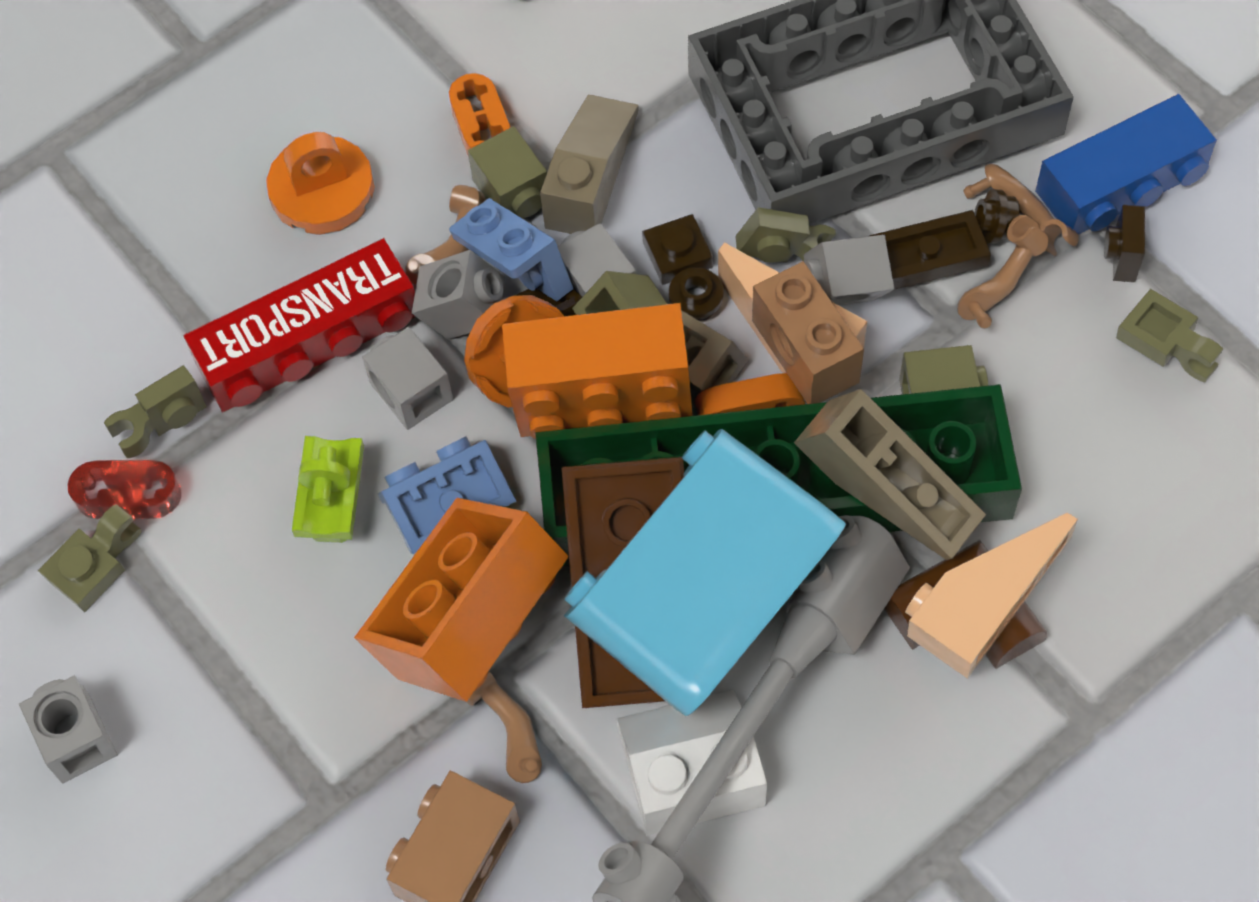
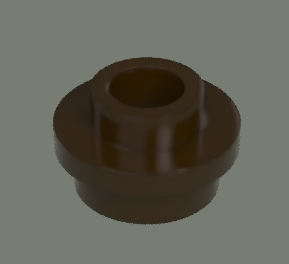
M991 189L985 199L978 201L974 212L987 244H997L1001 239L1008 240V227L1013 219L1019 215L1017 199L1014 196H1006L1005 192L1000 189Z
M697 267L679 272L672 279L668 290L670 304L680 303L681 310L698 321L711 317L720 308L724 297V288L719 277L710 270ZM699 288L705 290V292L693 295L687 292V290Z

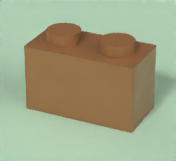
M450 770L441 786L433 784L423 797L417 813L418 818L421 820L410 839L401 838L388 858L386 871L389 872L386 880L394 896L405 902H475L520 823L515 803Z

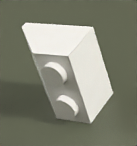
M734 690L708 696L689 716H684L669 705L617 718V725L646 836L659 833L742 708ZM754 736L697 823L765 806L767 781Z

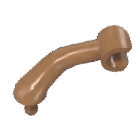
M987 164L985 166L986 178L973 185L966 186L963 190L967 199L976 197L977 194L990 187L1003 190L1006 196H1014L1018 201L1019 211L1036 221L1039 228L1046 233L1049 240L1046 251L1054 256L1057 255L1054 242L1059 234L1062 233L1066 242L1072 246H1076L1079 242V235L1074 229L1062 221L1054 219L1034 193L998 165Z
M466 185L455 186L451 192L449 208L451 212L458 214L456 222L463 218L472 208L485 202L486 198L482 192L474 187ZM450 235L448 240L442 245L424 254H417L411 257L406 265V275L411 283L417 285L420 266L467 251L468 248L454 240L452 235Z
M1018 215L1008 227V240L1014 243L1016 247L1000 271L991 280L968 290L960 298L957 304V311L961 318L965 320L976 319L977 324L984 329L990 327L992 320L985 312L1013 291L1032 256H1038L1046 251L1049 241L1048 236L1039 228L1038 223L1027 215Z
M488 671L485 682L474 691L467 703L473 706L482 698L500 717L507 733V774L516 782L529 783L538 777L542 768L531 718L527 711L497 684L493 675Z

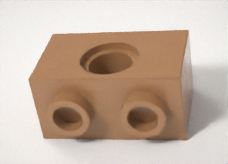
M804 261L753 286L752 322L807 404L821 403L860 383L864 348Z

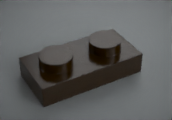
M973 210L869 235H885L894 290L987 267L990 262L991 253Z

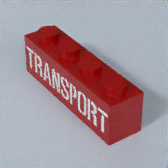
M382 238L186 333L183 337L195 364L223 413L235 406L242 407L251 404L262 393L286 381L293 382L303 378L312 368L334 357L350 355L361 344L385 332L390 333L402 329L411 319L416 317L411 314L415 290L386 240Z

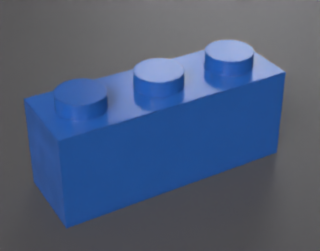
M1177 94L1043 160L1035 192L1054 217L1074 229L1078 235L1089 229L1093 232L1099 231L1113 222L1117 215L1120 214L1122 205L1147 207L1155 202L1163 192L1179 184L1188 186L1198 181L1209 169V161L1217 139L1181 95Z

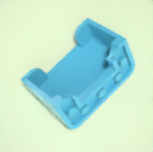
M723 429L718 430L714 436L710 435L706 430L698 436L682 456V459L689 464L682 480L608 569L603 570L596 578L587 571L564 598L571 605V608L564 615L565 618L684 716H689L711 694L830 549L846 525L841 518L823 503Z

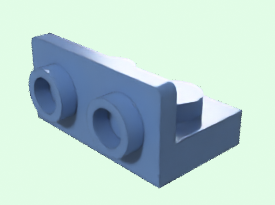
M490 198L479 206L472 208L463 218L449 228L454 240L513 279L519 278L524 286L532 291L537 288L555 301H558L573 289L555 239Z
M467 436L436 451L441 462L421 472L416 462H413L384 477L389 488L377 494L381 502L386 504L411 554L418 551L456 498L506 507L516 502L486 440L471 446Z

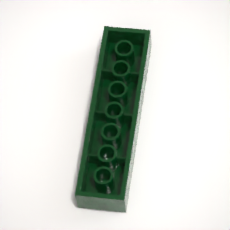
M1001 384L871 398L986 514L981 522L1013 519L1022 486ZM827 402L535 432L544 530L568 556L562 466L682 457L704 430L712 436L720 429L725 430L823 503L838 517L844 515L863 516L879 523L888 532L903 531L836 485L794 443ZM683 460V466H684V472H685L686 469L688 468L689 464H688L686 461ZM569 557L565 561L563 566L570 565Z

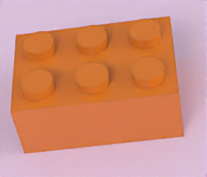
M680 303L502 324L507 388L520 437L531 436L536 439L535 432L692 416L689 370Z
M456 498L354 638L398 680L467 702L474 691L485 682L488 671L506 645L518 635L523 621L539 598L553 585L556 574L569 556L528 512Z

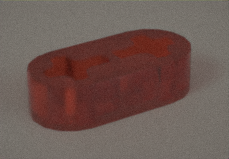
M95 460L85 462L72 472L67 483L68 493L80 513L95 519H100L115 504L132 516L133 519L164 517L173 512L179 505L182 496L181 486L172 469L165 463L155 460ZM160 480L163 488L155 491L154 498L147 499L142 490H149L152 486V481ZM96 481H103L108 489L99 490L97 498L90 499L86 491L94 490Z

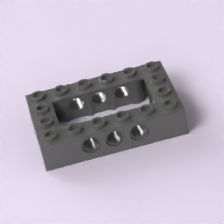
M793 0L688 35V75L755 210L757 207L806 215L808 216L809 224L1065 134L1074 98L1017 0ZM947 32L949 33L975 79V82L971 83L969 89L934 101L932 97L921 100L920 106L885 118L881 114L873 116L870 123L833 135L831 131L821 134L811 141L807 151V160L803 159L791 136L792 124L788 117L782 118L770 95L771 92Z

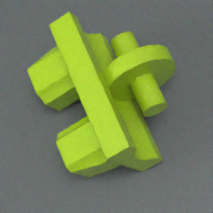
M305 436L292 523L294 537L313 538L317 542L343 543L347 539L352 540L364 453L362 438L327 440L316 436Z

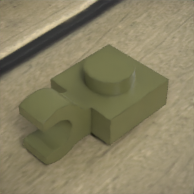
M757 207L736 234V249L750 257H756L769 263H787L793 254L799 256L804 261L803 255L821 242L831 241L835 237L836 231L827 225L809 226L808 216Z
M1151 288L1119 325L1116 336L1118 340L1162 367L1167 364L1172 356L1176 357L1183 369L1190 376L1201 382H1206L1217 369L1218 363L1215 360L1223 351V348L1212 339L1194 332L1198 321L1196 315Z
M182 365L136 393L135 396L139 403L126 410L111 414L104 421V424L112 438L125 430H133L130 437L118 444L125 457L130 459L145 451L153 430H155L158 436H161L171 429L183 427L191 422L196 414L207 406L196 381L187 368Z
M115 504L100 518L96 531L91 538L81 529H78L38 571L57 590L83 612H86L125 571L121 563L115 558L138 538L142 530L132 522L134 520L132 516Z

